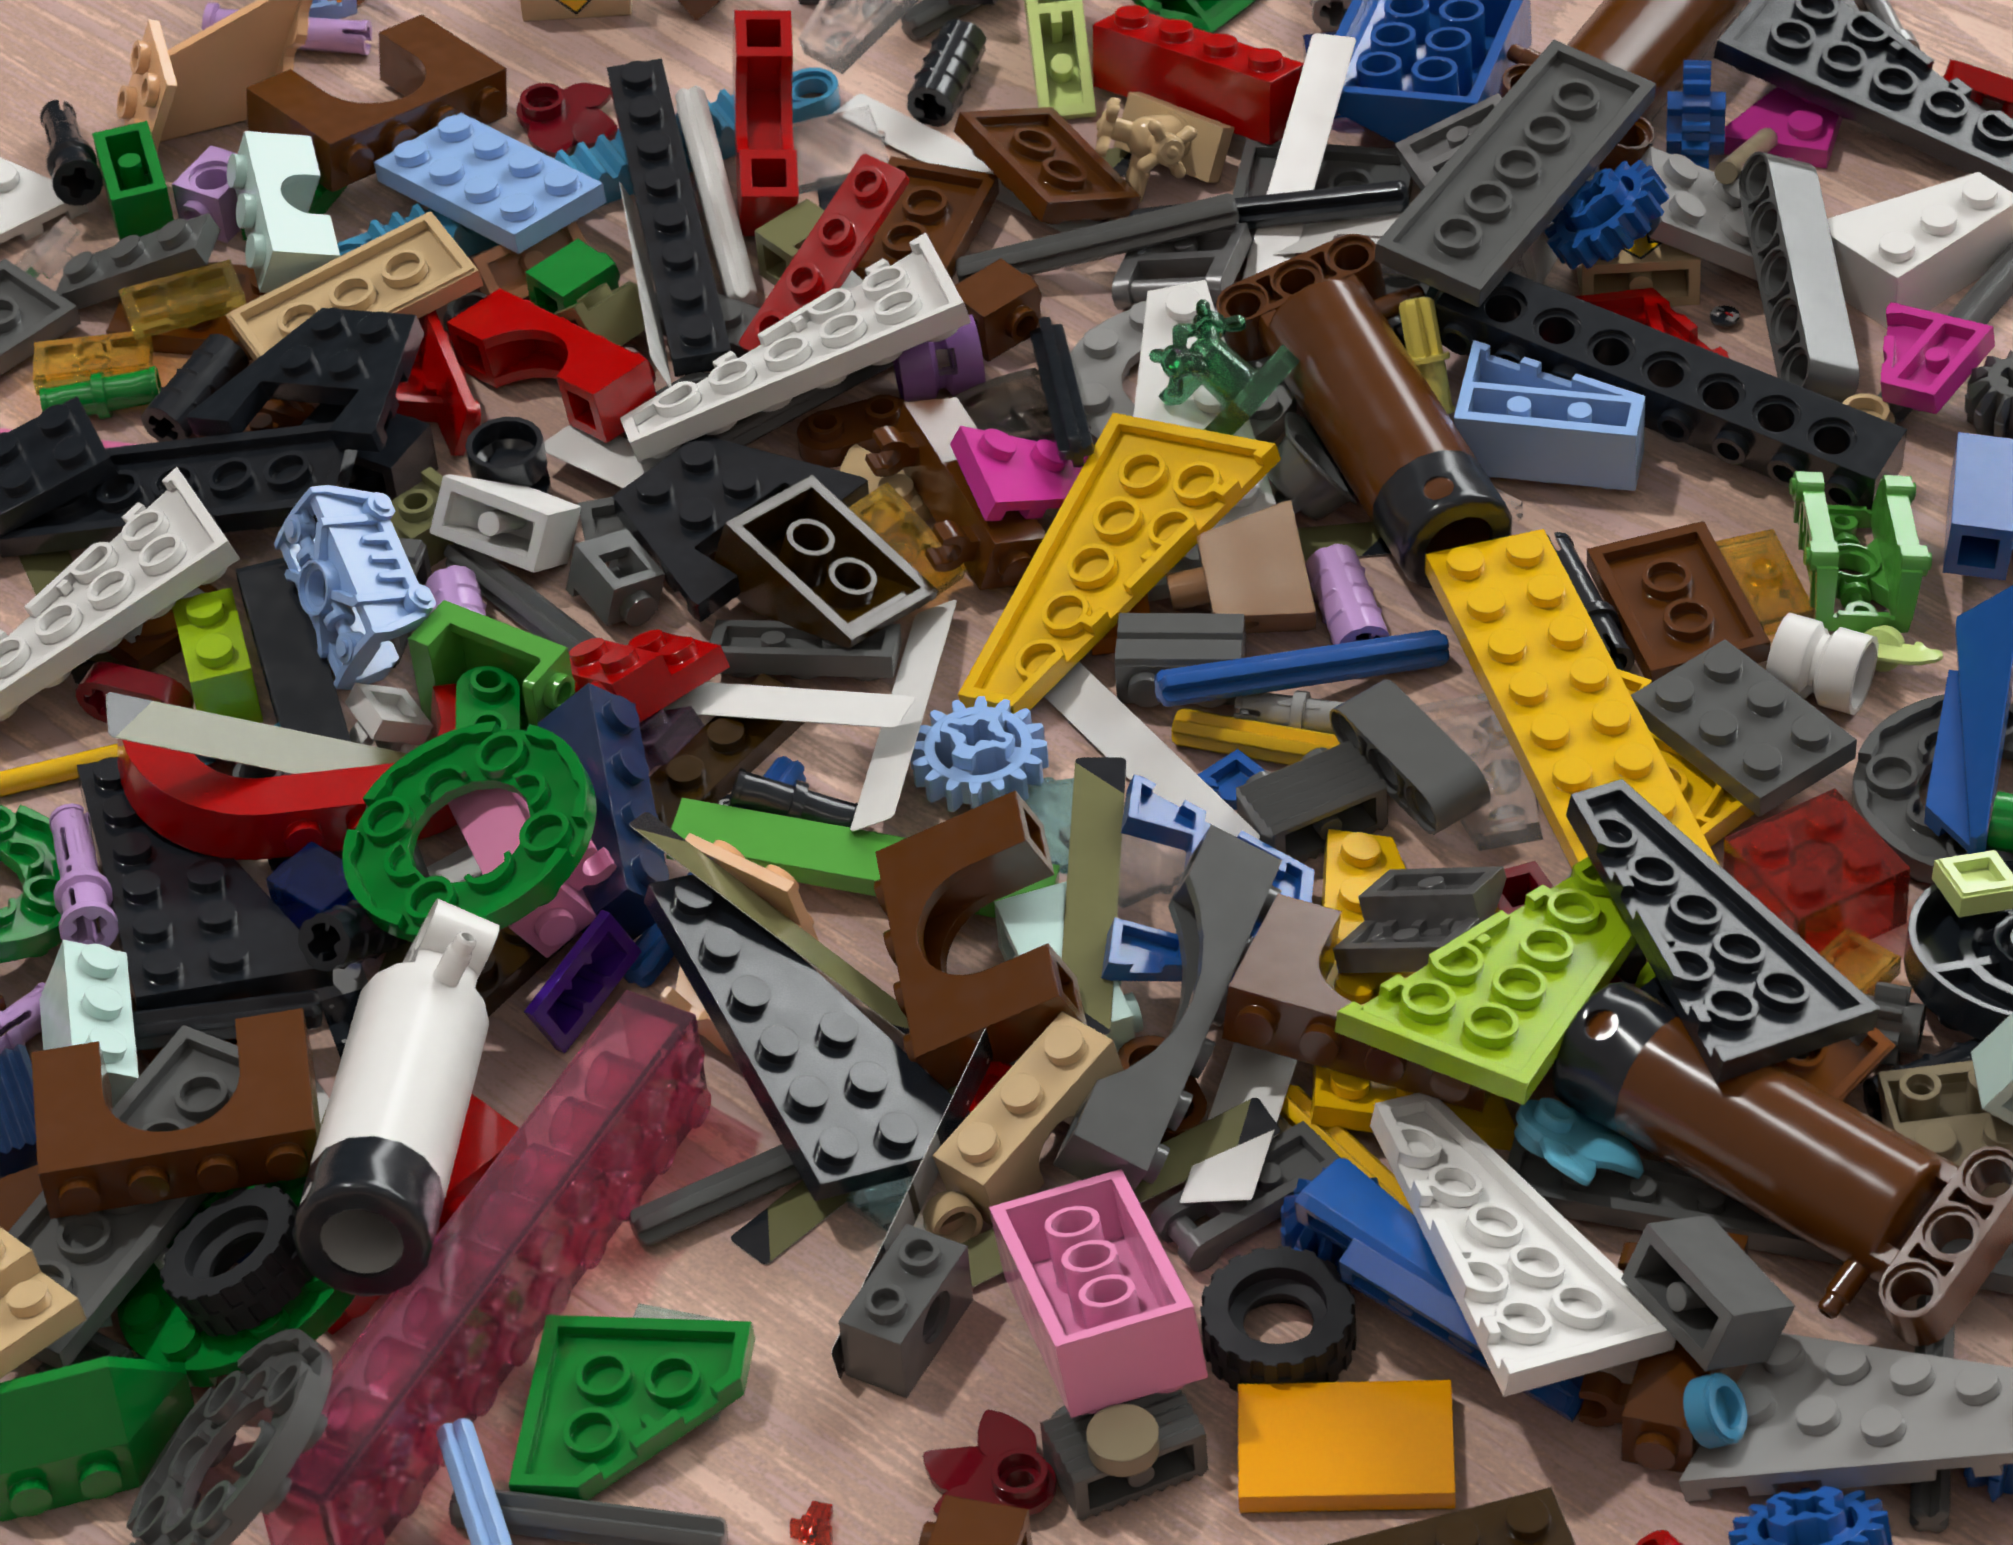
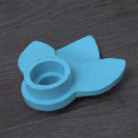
M1552 1098L1528 1100L1525 1105L1521 1104L1516 1112L1518 1125L1514 1130V1135L1517 1141L1526 1150L1546 1159L1557 1170L1584 1186H1588L1592 1182L1596 1168L1613 1170L1640 1179L1644 1172L1637 1149L1626 1138L1558 1100Z

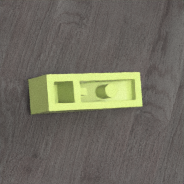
M1024 0L1038 108L1053 107L1065 120L1096 117L1083 1Z

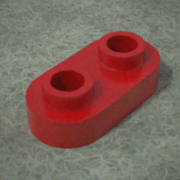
M1949 60L1943 76L1944 79L1948 82L1955 78L1960 79L1973 89L1970 98L1981 106L1984 98L2003 104L2001 111L2013 119L2012 78L1961 61Z

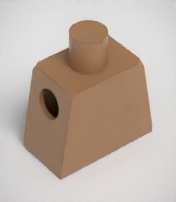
M1291 500L1275 504L1201 533L1197 536L1201 567L1166 574L1173 611L1209 604L1211 614H1244L1246 633L1309 631L1316 629V610Z

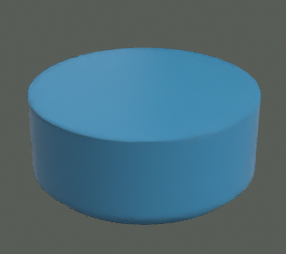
M1720 1372L1697 1377L1689 1381L1684 1391L1683 1408L1687 1425L1697 1442L1708 1449L1739 1442L1747 1426V1408L1737 1384L1729 1376Z

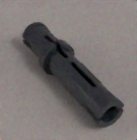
M1554 532L1555 539L1561 549L1559 551L1555 549L1616 668L1625 672L1630 671L1634 665L1635 656L1619 631L1620 622L1616 610L1611 604L1602 600L1574 548L1571 537L1563 532Z

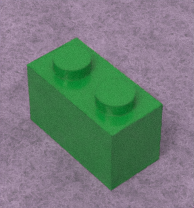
M148 121L92 133L100 171L103 176V184L119 241L130 235L141 237L161 230L166 224L173 221L174 217L168 189Z

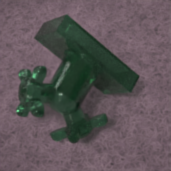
M1201 299L1196 303L1197 315L1194 316L1192 323H1179L1173 327V345H1169L1165 349H1153L1149 354V358L1153 363L1161 364L1163 372L1169 377L1168 385L1159 394V398L1165 405L1183 404L1203 385L1221 403L1219 406L1221 410L1203 430L1234 435L1300 360L1282 344L1260 368L1256 367L1254 369L1229 345L1221 340L1226 332L1244 330L1246 328L1245 318L1241 315L1224 318L1219 312L1210 309V304L1207 300ZM1195 336L1197 341L1190 348H1187L1188 338Z

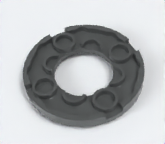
M1944 694L1917 701L1882 721L1869 734L1858 752V762L1853 775L1852 804L1855 818L1861 832L1870 845L1889 863L1905 872L1911 879L1929 884L1934 883L1932 880L1934 860L1967 854V850L1948 833L1938 837L1924 824L1925 807L1920 802L1919 789L1925 776L1932 769ZM2010 704L2002 758L2013 761V704ZM1996 850L2003 861H2013V853Z
M287 1329L266 1338L240 1357L237 1367L244 1372L234 1371L225 1377L216 1389L210 1387L178 1426L155 1461L134 1502L126 1525L132 1531V1536L136 1539L135 1543L131 1542L129 1545H231L260 1511L265 1515L273 1512L282 1503L291 1488L292 1479L287 1475L300 1454L310 1450L321 1438L327 1427L328 1418L321 1412L329 1393L333 1373V1362L329 1351L303 1331ZM266 1408L273 1412L271 1424L265 1420H260L258 1426L261 1428L257 1441L251 1450L242 1459L236 1461L232 1467L241 1474V1477L234 1484L227 1480L216 1484L197 1507L201 1497L198 1489L208 1469L215 1467L226 1457L235 1442L236 1432L261 1410Z

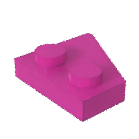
M1776 87L1725 126L1724 154L1730 155L1760 129L1770 128L1776 132L1778 142L1768 152L1769 154L1810 163L1814 167L1827 169L1843 117Z
M1890 302L1886 307L1887 336H1884L1883 342L1884 363L1881 367L1880 379L1882 399L1884 402L1912 408L1916 411L1937 414L1971 375L1972 369L1977 368L1995 347L1993 326Z

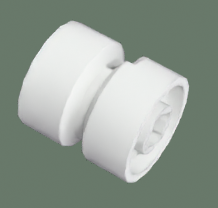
M1789 612L1780 623L1773 639L1766 671L1804 700L1811 693H1814L1817 705L1855 715L1864 703L1872 683L1878 658V639L1875 636L1839 627L1830 635L1828 629L1824 628L1822 621Z

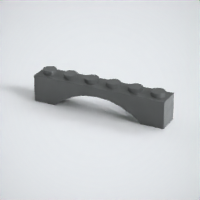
M1212 824L1210 825L1190 856L1168 905L1178 935L1182 962L1180 1004L1171 1033L1154 1052L1126 1070L1097 1080L1077 1110L1053 1163L1054 1166L1082 1180L1122 1169L1133 1192L1141 1180L1151 1185L1154 1183L1170 1151L1169 1147L1160 1142L1166 1128L1173 1131L1177 1130L1189 1108L1193 1095L1184 1091V1086L1189 1075L1196 1079L1199 1078L1211 1057L1216 1043L1206 1038L1212 1023L1220 1027L1224 1022L1228 985L1233 973H1236L1254 939L1250 934L1255 922L1262 924L1277 894H1281L1282 890L1273 886L1272 883L1282 860Z

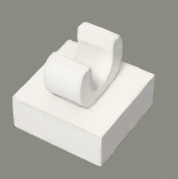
M355 683L345 701V704L358 720L349 734L351 742L371 746L376 741L375 744L379 748L400 751L402 744L422 745L433 727L432 723L406 689Z

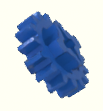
M1684 60L1683 91H1668L1666 153L1683 155L1694 164L1708 170L1709 155H1724L1726 92H1711V60Z
M1638 160L1631 167L1627 161H1623L1617 166L1615 171L1604 168L1596 172L1592 180L1586 181L1552 220L1554 224L1545 229L1544 233L1549 239L1547 244L1561 263H1567L1570 269H1575L1581 263L1584 264L1586 269L1592 268L1599 258L1601 261L1606 260L1609 262L1613 258L1618 257L1623 248L1628 250L1632 248L1635 239L1645 237L1652 230L1650 220L1663 215L1664 210L1660 205L1669 200V195L1665 191L1667 186L1651 165L1646 166L1642 160Z
M1823 1486L1816 1491H1812L1810 1487L1802 1488L1797 1494L1783 1491L1772 1495L1766 1501V1505L1752 1504L1748 1507L1750 1516L1735 1517L1733 1520L1734 1530L1728 1532L1730 1545H1893L1888 1511H1883L1882 1501L1879 1498L1866 1500L1865 1491L1857 1490L1843 1496V1491L1828 1486Z

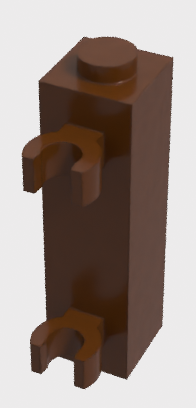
M957 397L904 402L896 428L884 426L873 430L872 437L883 452L866 454V463L875 476L888 477L903 469L906 475L912 479L914 488L937 522L933 525L932 531L942 546L928 548L925 551V556L935 571L947 572L964 564L980 590L1017 586L1046 532L1037 518L1025 519L1019 512L1020 510L1006 511L1001 521L984 520L950 446L960 426L978 429Z
M1726 1232L1748 1255V1236ZM1638 1242L1624 1243L1618 1262V1269L1623 1270L1622 1273H1624ZM1676 1340L1673 1350L1639 1359L1632 1384L1623 1383L1616 1376L1600 1370L1585 1374L1579 1391V1398L1584 1399L1579 1414V1421L1593 1427H1609L1614 1424H1621V1461L1640 1464L1656 1471L1669 1470L1684 1473L1700 1446L1692 1435L1685 1419L1683 1408L1685 1388L1692 1379L1717 1372L1721 1373L1722 1369L1705 1371Z

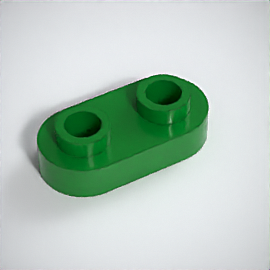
M481 666L470 669L461 675L456 686L455 729L496 721L501 729L520 730V686L517 679L511 673L493 666Z

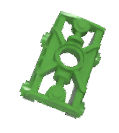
M1795 471L1793 477L1790 478L1789 494L1792 495L1794 502L1793 520L1799 527L1798 548L1804 551L1803 563L1806 565L1810 581L1809 603L1810 607L1815 608V620L1822 621L1824 628L1833 632L1839 627L1865 633L1873 627L1888 625L1894 627L1900 633H1907L1914 617L1922 577L1927 576L1928 570L1932 566V553L1928 552L1927 545H1920L1911 509L1912 500H1915L1916 484L1912 482L1911 476L1883 475L1882 479H1880L1872 508L1869 510L1866 506L1827 505L1823 473ZM1857 528L1872 529L1874 540L1866 547L1862 546L1859 539L1855 536ZM1839 570L1856 571L1862 575L1847 574ZM1835 598L1840 599L1842 606L1846 610H1838V613H1834ZM1871 600L1889 609L1890 613L1877 612L1876 608L1870 604Z

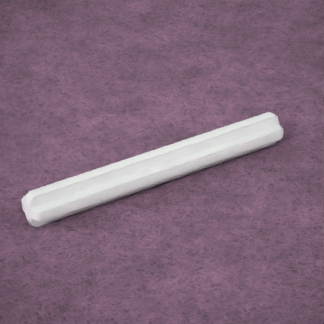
M694 86L690 89L681 88L675 95L676 108L724 294L729 298L755 306L758 302L757 288L706 93L699 86Z

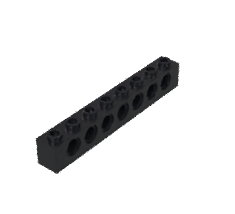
M1509 271L1480 307H1476L1445 292L1442 293L1436 302L1435 309L1442 346L1447 347L1450 351L1459 355L1469 356L1473 340L1490 345V355L1520 364V361L1525 356L1542 362V372L1572 381L1575 374H1580L1644 395L1646 428L1664 435L1671 441L1685 443L1715 455L1728 464L1740 465L1765 475L1786 487H1789L1790 478L1793 477L1795 471L1822 472L1825 482L1824 492L1826 501H1829L1832 505L1866 506L1867 509L1871 510L1880 479H1882L1883 475H1898L1903 467L1907 435L1906 428Z

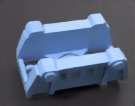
M324 485L310 487L300 498L279 530L274 546L276 550H281L289 568L286 569L284 574L288 582H295L301 606L309 615L315 628L318 645L317 652L320 658H328L336 677L333 683L335 688L352 690L355 683L371 684L387 677L399 659L394 644L389 640L416 630L428 617L436 605V601L430 588L419 584L390 520L396 512L390 498L378 492L373 493ZM314 515L316 516V518H317V520H318L317 523H315V520H314V518H313Z

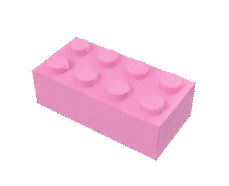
M1122 1169L989 1207L1004 1277L1071 1418L1087 1413L1096 1414L1106 1407L1154 1393H1172L1183 1388L1188 1383L1208 1378L1194 1306Z

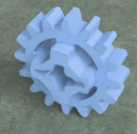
M978 696L974 707L966 708L959 700L952 701V713L946 715L943 712L933 710L930 712L931 726H920L911 757L914 784L916 788L926 787L927 800L931 803L946 797L948 811L955 812L963 803L971 804V809H974L1014 790L1025 801L1029 798L1028 784L1041 786L1044 782L1043 768L1049 767L1044 727L1042 723H1032L1031 711L1027 708L1012 714L1010 700L1003 699L995 708L987 707L985 696Z

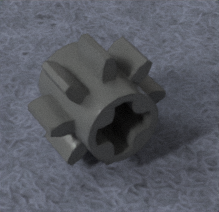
M1877 982L1874 996L1865 994L1880 1007L1875 1027L1896 1045L1881 1064L1899 1065L1901 1052L1918 1055L1925 1025L1926 1005L1909 1002L1912 987Z

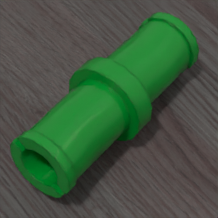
M152 366L149 369L108 377L105 376L104 372L93 373L88 381L52 388H40L39 395L42 412L53 405L63 404L78 396L88 416L98 415L99 419L102 420L112 418L113 411L150 404L160 393L162 384L156 366Z

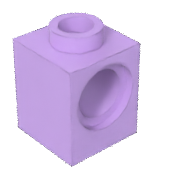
M210 145L172 183L179 218L189 220L209 213L221 229L217 240L228 243L241 230L236 221L238 200L235 188H229L227 183L228 160L231 154L237 153Z

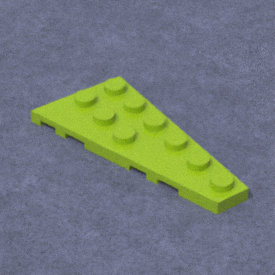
M1588 856L1573 865L1571 876L1551 889L1541 885L1526 894L1524 906L1509 915L1502 910L1429 954L1428 965L1406 979L1397 974L1382 983L1377 997L1362 1006L1353 1001L1338 1010L1335 1032L1424 1066L1432 1071L1476 1086L1494 1095L1525 1105L1557 1059L1565 1032L1577 1012L1593 994L1610 983L1637 944V941Z

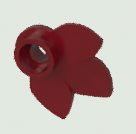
M552 83L534 84L521 93L520 101L516 107L519 124L528 129L529 143L537 151L551 157H555L557 151L562 149L568 155L573 146H577L580 142H584L588 148H592L595 146L598 136L602 134L611 141L615 139L618 131L614 120L601 110L612 97L610 88L599 84L576 83L565 89Z
M989 1409L984 1412L979 1422L977 1446L928 1450L923 1454L926 1473L932 1485L943 1494L933 1509L936 1517L945 1495L1029 1509V1516L1037 1514L1048 1507L1056 1495V1475L1051 1465L1037 1453L1035 1432L1023 1422L1002 1412Z

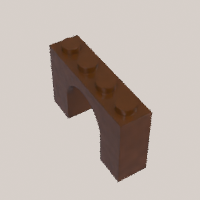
M421 14L379 32L380 80L405 97L381 103H358L342 100L326 93L292 69H289L246 87L248 131L311 136L320 172L318 183L329 191L334 192L375 174L374 162L394 151L395 147L400 143L413 140L435 128L444 118L463 113L487 125L506 117L507 68Z
M1016 790L875 852L880 879L874 882V890L881 908L888 916L890 929L884 932L883 937L887 951L898 968L900 981L893 984V990L897 1003L908 1021L910 1033L903 1036V1043L910 1061L919 1064L941 1086L948 1090L959 1084L984 1029H987L993 1052L992 1062L1011 1063L1018 1060L1061 1012L1087 1025L1077 977L1049 943L978 973L967 975L947 973V958L952 942L961 927L972 915L995 900L1054 875L1044 825Z
M1277 894L1228 986L1222 1039L1411 1093H1421L1440 1099L1443 1102L1483 1112L1491 1092L1445 1074L1432 1071L1424 1066L1335 1032L1337 1011L1352 1002L1338 994L1326 982L1335 962L1333 948L1337 945L1342 911Z
M303 1008L235 1019L240 1076L233 1096L221 1110L207 1120L175 1131L155 1132L141 1130L125 1124L113 1115L111 1085L99 1041L31 1052L38 1175L50 1218L85 1215L91 1212L139 1204H151L163 1200L212 1192H224L230 1189L307 1177L321 1126L313 1053Z

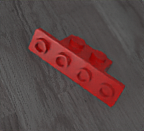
M862 154L740 338L739 346L748 353L761 345L757 334L831 289L841 288L850 272H854L874 242L873 237L909 184L910 178L904 171L869 154Z
M434 310L418 319L424 331V336L408 381L400 382L395 394L399 402L397 413L424 422H437L451 456H464L468 436L481 423V408L479 402L473 399L466 382L464 367L458 364L452 350L450 335L448 331H444L437 312Z

